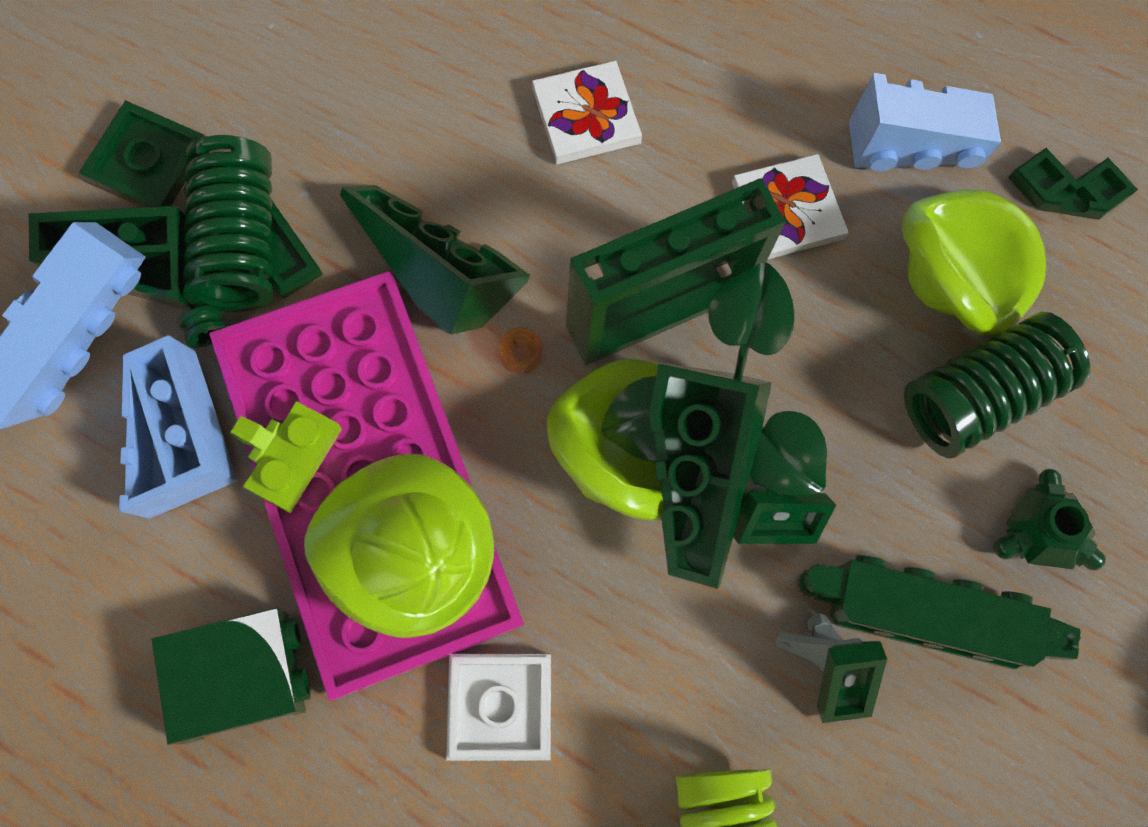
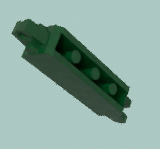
M857 555L855 560L851 559L839 567L831 565L826 567L824 564L819 565L818 563L815 566H811L810 569L804 570L803 574L799 575L800 579L797 580L799 582L797 587L800 588L799 592H802L803 596L807 595L808 598L813 597L814 600L832 604L830 615L839 627L1012 670L1024 666L1034 667L1045 658L1074 660L1078 657L1081 629L1051 618V608L1032 604L1033 597L1023 593L1004 591L1001 592V596L983 592L984 585L974 581L955 579L952 581V584L934 580L935 573L914 567H906L904 572L885 568L886 561L865 555Z

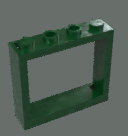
M762 178L570 258L566 327L585 366L708 313L714 294L725 282L759 263L767 262L786 221ZM598 264L603 276L593 280L592 277L589 278L585 268ZM728 264L732 272L730 275L721 278L716 268Z

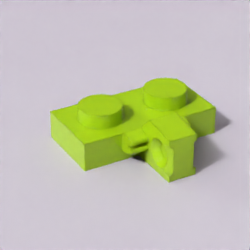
M297 401L282 424L271 419L266 429L240 416L230 433L235 435L237 440L253 448L248 458L257 463L243 487L247 491L291 514L342 430L340 424Z

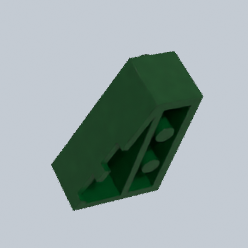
M177 206L28 213L29 261L37 266L42 264L73 222H96L145 256L144 261L138 268V271L141 272V277L133 290L128 293L129 295L185 310L196 308L195 305L186 301L183 296V270L185 267L183 261L185 252L183 239L186 233L184 229L186 215Z

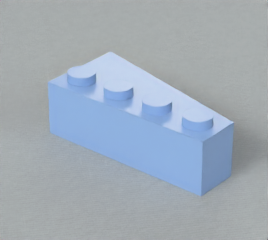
M73 222L33 274V281L39 284L37 288L26 291L17 300L14 299L2 315L6 318L9 325L0 333V430L43 415L49 416L56 411L65 398V392L62 391L70 377L77 375L87 364L90 358V353L87 352V349L94 338L101 336L114 321L115 313L112 310L121 296H125L133 290L141 277V272L138 271V268L144 261L145 256L96 222Z

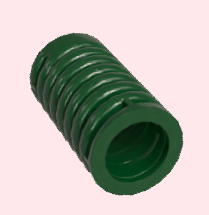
M213 135L194 140L187 146L185 151L187 165L184 174L186 179L184 188L186 198L184 204L186 215L184 229L186 233L183 239L185 246L183 255L185 264L183 270L184 299L197 307L216 306L221 312H243L262 308L273 299V287L270 281H268L273 274V268L269 262L273 257V251L270 246L273 240L270 230L272 225L270 213L272 209L270 197L272 184L269 180L272 176L271 153L260 143L239 136ZM219 149H230V150H231V151H229V152H212V153H210V151L219 150ZM220 285L242 286L247 289L228 288Z
M1042 311L1006 329L1005 332L993 336L990 340L978 344L974 349L962 353L960 357L947 361L945 365L936 367L932 371L908 382L904 390L905 407L911 422L924 442L940 456L948 459L956 458L965 452V449H972L980 441L990 439L995 432L1006 430L1010 424L1018 423L1025 416L1036 413L1040 407H1047L1055 399L1063 398L1073 390L1082 387L1088 382L1090 376V360L1083 342L1074 329L1061 317ZM1052 338H1054L1064 349L1062 350L1061 347ZM1066 355H1069L1070 360H1071V362H1072L1073 369H1072L1071 364H1070V362H1069V359L1067 358ZM924 397L926 399L929 413H926ZM930 418H932V420H933L934 424L936 425L937 429L939 430V432H940V433L943 435V437H944L946 440H948L949 442L943 440V439H942L941 437H939V435L935 432V430L933 429V427H932V425H931V423H930V421H929Z

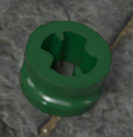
M197 307L187 311L178 319L180 329L186 332L184 341L188 347L200 348L212 345L209 333L227 327L224 322H220L222 314L218 307Z

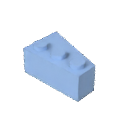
M878 73L872 74L849 120L855 168H871L874 171H886L894 167L914 166L919 170H927L942 165H958L960 168L965 169L974 168L984 164L1001 143L993 94L945 86L942 89V93L924 90L922 81L911 79L906 83V86L887 83L886 75Z

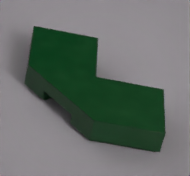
M1047 147L1016 168L1008 177L1037 210L1097 220L1104 217L1138 191L1135 185L1109 157L1076 180Z

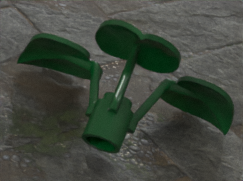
M764 262L725 282L714 294L708 311L709 323L717 339L729 346L740 345L734 374L741 376L744 374L750 348L762 355H773L786 345L794 328L795 313L789 288L778 271L769 263ZM656 376L639 379L622 390L610 404L601 429L605 438L617 444L631 455L648 461H658L654 431L651 432L649 420ZM781 411L772 415L765 427L762 428L750 478L759 486L769 491L788 496H806L823 491L826 487L827 446L825 437L817 423L809 416L800 412Z

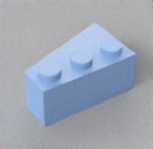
M168 335L124 354L122 417L127 418L126 447L121 448L120 464L126 465L125 495H120L119 512L151 519L237 482L238 478L196 352Z

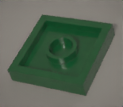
M125 100L78 174L85 182L143 208L171 206L186 182L184 176L187 165L185 159L186 148L191 142L205 137V135Z

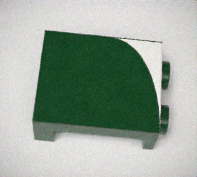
M277 607L151 638L167 745L187 744L202 740L205 736L306 712L304 700L311 698V690L306 670L304 668L298 669L295 649L301 648L299 627L295 618L289 619L287 612Z

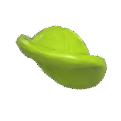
M959 190L920 199L908 206L901 220V229L904 240L910 249L907 265L908 279L914 295L923 304L937 312L957 317L962 324L980 336H995L1015 326L1036 301L1046 276L1045 247L1032 219L1013 202L983 190Z
M621 359L593 370L560 394L547 416L548 442L560 465L574 480L586 498L638 520H662L661 514L664 512L660 479L656 478L655 462L657 461L637 458L605 438L602 434L601 429L605 414L617 395L631 383L645 377L656 376L659 363L640 359Z
M400 454L384 458L364 467L340 482L315 512L308 526L304 542L307 561L329 599L354 622L378 633L398 638H412L434 634L452 625L465 615L479 599L486 586L494 558L492 526L488 512L478 494L452 468L431 457L419 454Z

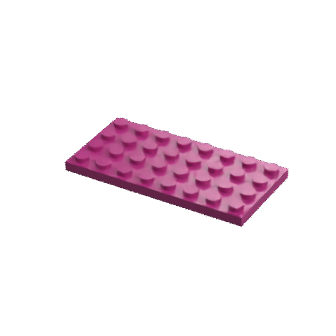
M391 270L209 333L237 420L240 416H243L265 429L271 419L282 424L297 401L339 423L342 428L291 514L264 500L329 701L338 700L524 626L495 545L493 564L488 582L479 599L469 611L452 625L434 634L412 638L384 635L354 622L325 594L307 561L304 547L305 536L317 509L340 482L376 461L400 454L425 455L452 468L472 487ZM246 445L248 454H250L253 448ZM251 460V463H252V466H253V470H254V468L256 467L257 463H255V462H253V461Z

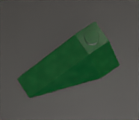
M376 185L342 187L340 196L416 306L430 317L440 330L452 335L482 328L527 284L530 274L499 251L486 244H483L480 250L458 239L460 230L449 224L441 226L422 220L423 212L421 209Z
M664 363L658 364L649 420L651 432L654 431L658 460L655 462L656 478L660 479L664 512L661 514L668 575L716 589L720 587L762 433L772 382L722 371Z

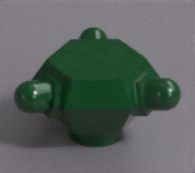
M1051 468L1043 470L1039 474V484L1035 485L1036 488H1028L1006 522L1009 526V529L1006 530L1008 535L999 538L995 542V554L1002 559H1010L1019 555L1021 559L1025 558L1028 564L1074 569L1077 564L1079 567L1083 565L1093 571L1101 569L1105 565L1106 558L1093 540L1095 531L1090 523L1087 512L1081 506L1074 493L1067 492L1065 485H1062V477L1057 470Z

